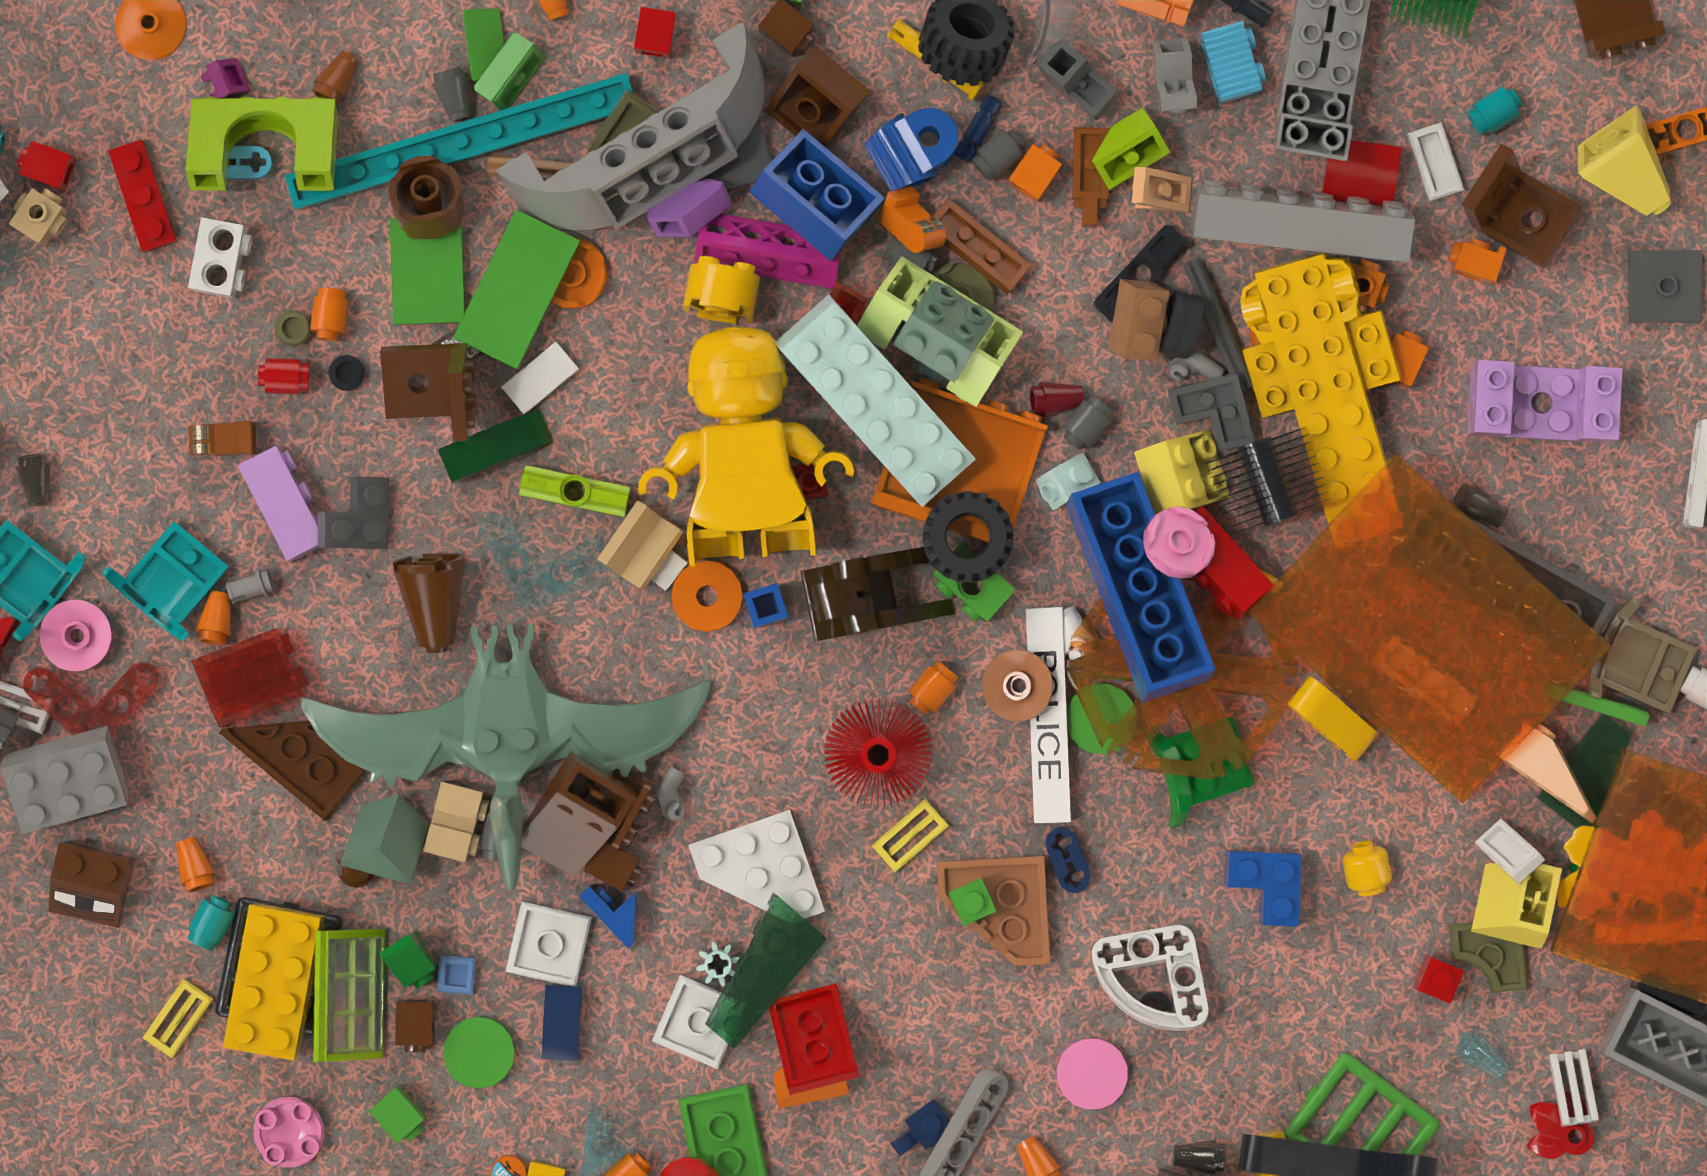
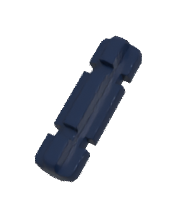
M990 95L984 97L979 106L980 112H976L963 135L964 141H960L955 149L954 155L964 162H971V159L976 154V146L981 145L994 121L992 120L993 116L996 117L1001 109L1002 103L998 99Z

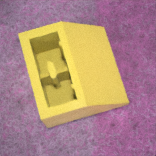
M1210 429L1163 441L1134 452L1155 515L1171 507L1178 506L1194 509L1201 505L1204 506L1231 497L1219 499L1229 495V489L1216 492L1228 487L1227 481L1213 485L1226 480L1224 474L1210 478L1223 472L1222 467L1208 471L1220 466V460L1205 464L1219 458Z
M1496 863L1485 864L1471 932L1542 949L1549 935L1562 868L1541 863L1518 884Z

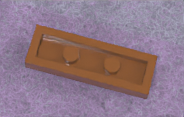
M949 198L933 215V217L938 218L943 223L946 230L944 245L1006 295L1011 292L1032 266Z

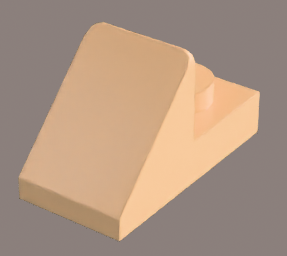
M1135 167L1132 203L1135 204L1136 209L1189 213L1192 177L1148 167Z

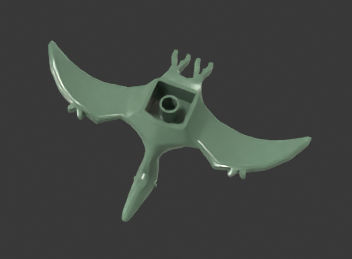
M534 623L527 624L528 632L523 638L522 650L519 648V638L514 634V625H507V635L513 650V656L506 663H498L494 658V648L499 636L498 625L491 626V636L487 639V651L483 649V640L478 635V626H471V639L478 653L476 667L462 694L439 706L395 714H371L334 707L304 696L300 697L302 710L318 736L345 761L370 771L371 783H376L381 776H383L390 787L395 786L397 777L417 782L424 775L446 761L465 765L489 777L495 783L496 789L492 797L491 812L488 814V818L492 823L494 843L503 883L508 891H513L516 889L519 878L522 823L526 816L522 810L519 785L526 776L542 769L552 761L567 757L570 751L606 772L619 768L624 778L628 777L634 766L641 772H645L647 769L644 761L668 749L695 721L710 692L711 680L702 681L675 694L635 704L612 705L575 702L550 692L537 675L529 654L530 645L535 635Z

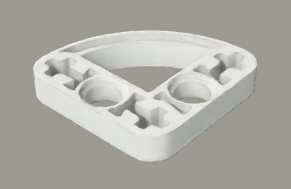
M1173 925L1102 938L1094 944L1092 963L1097 978L1109 998L1126 1014L1141 1023L1164 1030H1195L1205 1024L1208 1017V1004L1195 938L1188 927ZM1174 934H1180L1181 939H1188V943L1184 944L1182 951H1177L1176 947L1171 945L1164 947L1165 955H1159V942L1156 936H1163L1162 943L1173 941ZM1140 939L1148 940L1153 945V953L1147 958L1136 956L1133 952V945L1136 941ZM1128 942L1127 954L1130 961L1124 962V954L1113 957V963L1106 964L1104 958H1098L1097 956L1103 953V947L1109 946L1111 952L1122 951L1121 943ZM1165 963L1175 1013L1159 1011L1137 1001L1119 984L1113 972ZM1181 968H1189L1196 976L1195 982L1188 987H1183L1176 982L1175 973ZM1198 990L1200 996L1193 995L1192 999L1195 1009H1201L1202 1012L1197 1014L1196 1021H1191L1188 1015H1182V1012L1187 1010L1186 996L1178 999L1177 994L1188 995Z

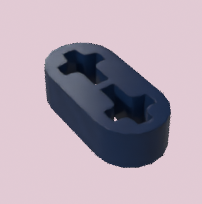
M1054 828L1046 836L1045 845L1058 882L1067 892H1081L1089 885L1091 877L1078 839L1074 832L1068 828ZM1061 833L1064 838H1071L1072 843L1067 845L1070 855L1068 858H1063L1060 849L1053 850L1051 843L1056 841L1055 835ZM1072 861L1074 869L1084 873V877L1079 879L1080 885L1074 887L1071 882L1065 883L1064 877L1069 875L1066 866L1067 862Z

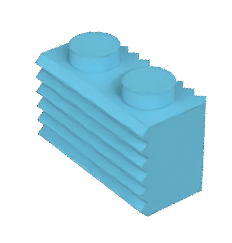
M1243 21L1202 32L1199 39L1218 104L1221 105L1260 94L1262 91L1261 84L1266 83V77L1261 62H1254L1251 50L1256 49V42L1252 29H1245Z

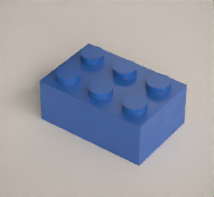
M804 129L768 164L749 191V193L830 261L871 220L885 199L884 196Z

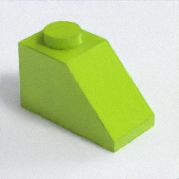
M1142 107L1111 126L1092 162L1110 190L1133 176L1135 167H1148L1171 152L1155 124Z

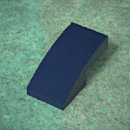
M545 985L542 1059L578 1061L581 987Z

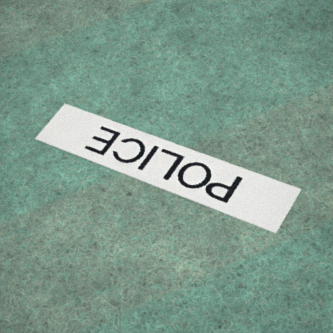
M1062 607L1026 609L1027 651L1037 655L1045 662L1053 680V692L1050 702L1038 716L1030 719L1034 823L1071 822Z

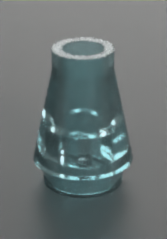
M1469 1031L1456 1046L1455 1054L1460 1057L1459 1061L1486 1073L1496 1080L1501 1079L1509 1069L1510 1063L1499 1054L1482 1033L1476 1034L1474 1031Z

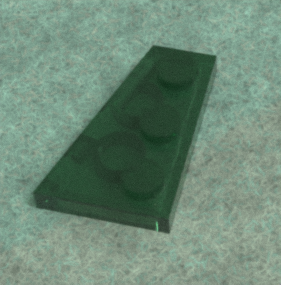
M1601 713L1566 757L1596 816L1593 823L1543 789L1538 792L1535 798L1575 829L1581 826L1598 827L1601 819L1599 813L1609 800L1608 796L1615 777L1618 775L1632 735L1607 715Z

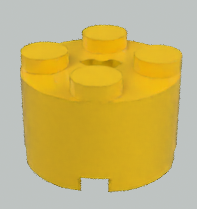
M699 256L698 263L690 265L682 309L689 313V308H694L697 310L696 317L705 320L736 324L737 317H746L745 324L753 322L760 284V277L754 274L755 266L736 262L733 267L720 264V260L714 257Z

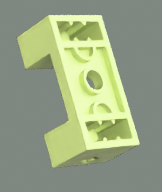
M901 256L877 290L857 326L873 344L885 350L903 322L908 320L931 284L937 281L943 285H949ZM954 289L956 293H958V294L961 295L962 297L966 298L967 300H969V301L972 302L973 304L980 305V304L976 303L975 301H973L972 299H970V298H968L967 296H965L964 294L960 293V292L957 291L956 289ZM986 308L984 309L994 318L993 323L974 350L955 383L950 381L946 387L959 399L967 401L975 407L983 398L1023 334V331Z

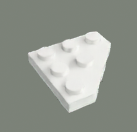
M790 810L688 845L699 878L789 923L825 912Z

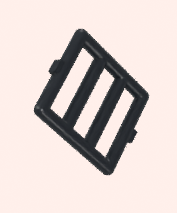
M247 897L239 898L236 904L215 1007L216 1014L224 1018L229 1016L250 904L259 903L325 915L323 927L326 930H341L342 919L337 915L298 908L299 904L284 901L282 905ZM335 943V956L337 952L338 943ZM315 984L312 985L310 996L312 1002L308 1020L306 1019L304 1034L314 1035Z

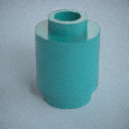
M1500 86L1473 103V108L1467 111L1466 114L1477 133L1483 136L1487 132L1493 134L1520 117L1518 109L1522 107V103L1512 88L1506 90L1503 86Z
M212 895L211 899L203 898L188 927L190 933L187 939L204 949L213 951L216 944L220 945L235 915V912L230 910L232 903L216 895Z

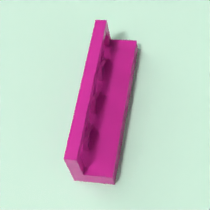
M719 214L707 225L699 229L694 264L698 263L699 256H710L719 259L720 264L733 267L736 262L751 264L755 266L754 274L759 277L835 289L841 252L830 261L788 225ZM708 225L724 227L727 231L720 234L708 232L707 228ZM755 232L759 233L762 237L755 240L747 238L744 234ZM791 238L797 243L791 246L782 244L779 240Z

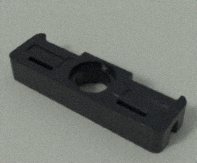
M1170 225L1163 226L1095 299L1093 307L1099 313H1102L1112 324L1120 279L1132 280L1130 276L1131 269L1136 265H1144L1148 267L1151 273L1149 282L1155 283L1165 273L1162 267L1166 269L1183 251L1181 247L1185 250L1187 249V240Z

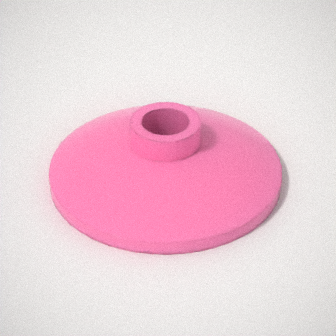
M68 600L54 606L46 614L40 627L39 638L45 656L55 666L67 671H84L96 666L106 656L111 645L112 631L108 618L100 608L87 601ZM75 629H80L84 633V638L79 643L74 642L71 637Z

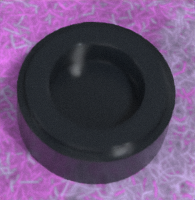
M342 355L333 360L329 367L328 375L331 383L339 390L353 391L363 383L365 369L357 358L350 355Z

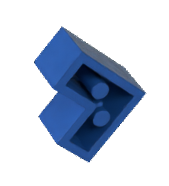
M1226 850L1225 886L1260 889L1259 923L1261 925L1299 927L1302 854Z

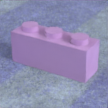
M274 446L239 464L238 467L286 561L292 562L317 549L318 515L315 516L309 505L314 499L306 483L302 482L299 484L292 471L298 468L289 450L282 452L280 447Z

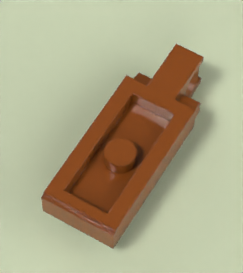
M1073 128L1072 200H1074L1075 209H1082V228H1096L1098 209H1106L1109 189L1093 164L1092 159L1110 128Z

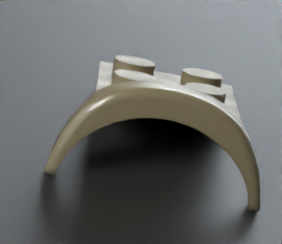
M1632 598L1617 610L1600 639L1588 673V691L1592 697L1600 699L1602 696V686L1663 713L1670 714L1698 648L1630 619L1641 604L1640 600Z

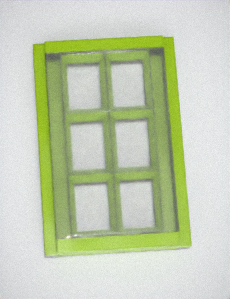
M385 929L316 931L314 1062L383 1058L385 962L378 953L385 950Z

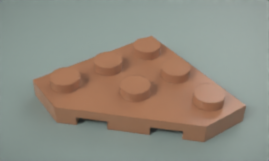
M1044 856L936 862L938 898L956 914L957 911L948 891L978 877L982 878L996 912L968 924L1014 966L1050 964Z

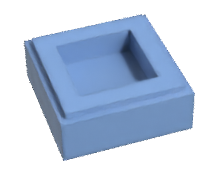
M440 955L437 992L473 995L476 958Z

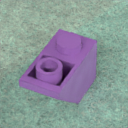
M704 179L696 181L648 210L647 219L656 237H691L699 229L729 208L731 198L723 181Z

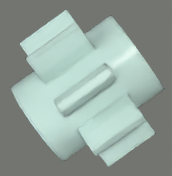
M714 941L711 946L712 952L709 954L700 950L699 955L705 959V963L697 966L696 970H706L709 974L705 983L708 984L712 978H719L721 986H724L727 974L737 977L738 973L731 967L733 963H737L741 959L740 957L731 958L728 954L731 950V944H728L724 950H720ZM719 954L723 960H728V965L724 966L723 973H717L716 968H709L708 963L713 961V955Z

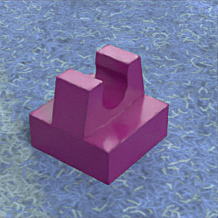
M237 58L216 60L207 65V70L200 76L203 83L211 81L216 91L211 93L209 97L233 98L242 96L250 91Z

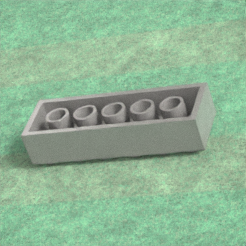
M1205 180V185H1196L1191 223L1193 237L1409 263L1415 219L1410 209L1404 208V203L1383 201V206H1375L1369 204V199L1361 197H1348L1347 202L1333 200V195L1319 192H1313L1311 198L1301 197L1297 195L1298 191L1286 188H1277L1276 193H1267L1262 191L1261 186L1252 184H1241L1240 189L1226 187V182L1218 180Z

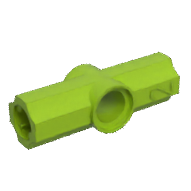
M525 465L519 496L625 518L631 487ZM572 482H580L585 488L584 496L578 501L568 500L565 494L567 486Z

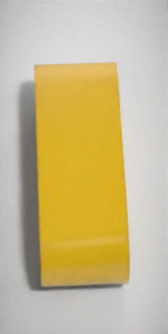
M1311 676L1307 678L1287 703L1292 710L1336 748L1342 749L1346 753L1345 755L1355 762L1358 761L1378 736V733Z

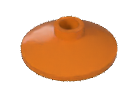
M124 0L116 14L115 31L120 44L131 55L144 60H157L170 55L180 46L186 33V17L177 0ZM146 17H153L155 19V24L150 29L143 27V20Z

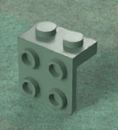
M935 281L909 316L893 345L955 383L974 350L990 328L994 318L982 306L973 304L956 293L950 286Z

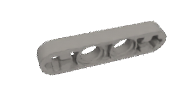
M991 1068L983 1069L978 1073L919 1176L960 1175L1008 1091V1080L1005 1076ZM977 1110L976 1119L967 1125L970 1115ZM959 1142V1148L956 1153L949 1156L953 1145Z

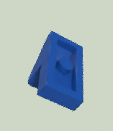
M590 885L579 895L627 948L635 942L637 891L616 911L611 907L615 900L601 886L595 890Z

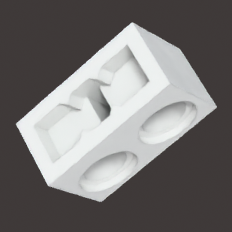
M201 217L188 284L190 290L235 299L236 291H242L245 282V270H240L243 256H249L251 250L252 235H247L248 228L240 224ZM225 232L232 233L234 242L231 248L224 251L219 250L216 245L218 236ZM218 267L225 268L227 271L226 281L219 286L212 285L210 282L211 272Z

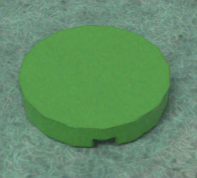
M1095 683L1082 688L1071 698L1066 709L1067 730L1070 738L1081 749L1092 754H1109L1121 749L1130 741L1136 728L1137 713L1132 700L1122 689L1111 684Z
M479 1016L464 1019L453 1027L445 1040L443 1050L445 1066L452 1077L466 1087L479 1089L493 1086L505 1078L514 1063L515 1056L513 1038L505 1026L493 1018Z

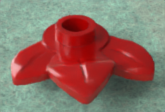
M1567 1091L1565 1098L1569 1118L1575 1117L1571 1093ZM1581 1100L1583 1116L1587 1115V1109ZM1539 1102L1530 1106L1532 1122L1539 1131L1527 1144V1148L1532 1153L1545 1159H1556L1565 1153L1582 1155L1590 1150L1594 1142V1133L1587 1123L1562 1127L1558 1105L1549 1102ZM1574 1130L1582 1133V1140L1577 1144L1569 1141V1134Z

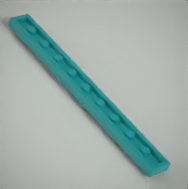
M627 73L336 159L334 191H298L295 173L286 174L284 177L294 210H301L388 184L405 161L417 156H433L439 158V161L451 165L605 119L626 89L633 93Z

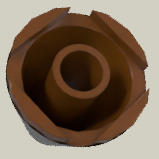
M457 553L423 554V558L416 559L414 562H412V556L403 557L393 562V571L418 646L426 648L427 653L445 652L448 650L447 646L453 644L455 640L465 569V557H460Z

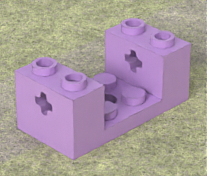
M1477 360L1471 364L1467 435L1612 443L1619 440L1622 368L1585 366L1581 369L1514 366V362ZM1543 393L1549 397L1551 406L1546 413L1541 414L1533 410L1531 400L1535 394Z

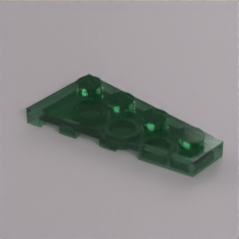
M772 893L767 903L770 906L762 921L758 920L752 932L754 937L746 952L741 953L736 963L738 968L730 983L725 984L705 1023L734 1049L827 939L775 893Z

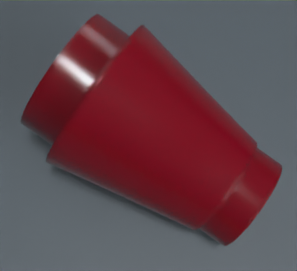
M1039 382L1038 386L1030 387L1032 413L1036 415L1041 414L1042 417L1074 409L1084 400V392L1081 385Z

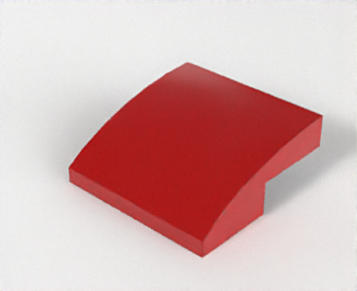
M1351 140L1347 161L1327 158L1321 193L1333 195V200L1347 202L1348 197L1369 199V204L1375 206H1383V201H1394L1402 147Z

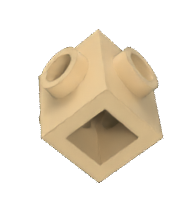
M32 188L28 194L24 192L16 201L13 208L16 213L9 225L45 247L52 236L57 237L63 231L68 221L65 218L68 211L59 206L63 199L46 188H44L42 193ZM43 210V215L38 219V213Z

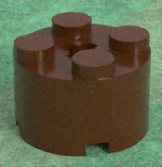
M417 156L405 161L389 182V197L394 217L399 227L412 239H436L457 230L460 227L464 214L465 203L456 170L450 164L448 166L439 161V158L433 156Z

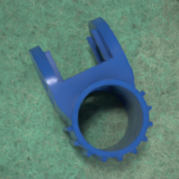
M923 108L906 117L903 113L899 114L874 133L864 143V146L890 191H895L911 186L916 187L938 176L936 171L944 167L955 153L958 132L954 121L948 114L935 108ZM926 132L933 133L937 137L938 143L933 147H925L920 143L919 136Z

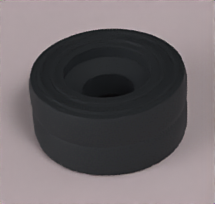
M1174 291L1166 307L1167 327L1161 336L1159 352L1181 359H1188L1195 348L1204 316V299L1200 296Z

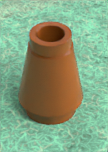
M341 50L339 55L314 80L315 87L312 92L317 97L335 99L337 106L340 100H345L359 60L352 54Z

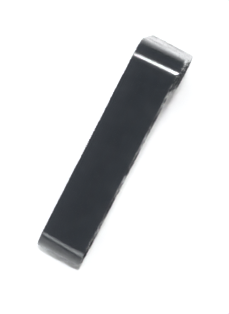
M1242 1134L1238 1170L1277 1176H1436L1438 1158Z

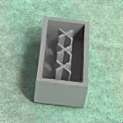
M1628 987L1597 1051L1707 1107V1025L1634 988Z

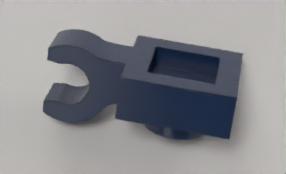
M932 1099L904 1119L910 1129L890 1144L899 1156L903 1155L919 1141L927 1149L941 1138L950 1121L935 1100Z

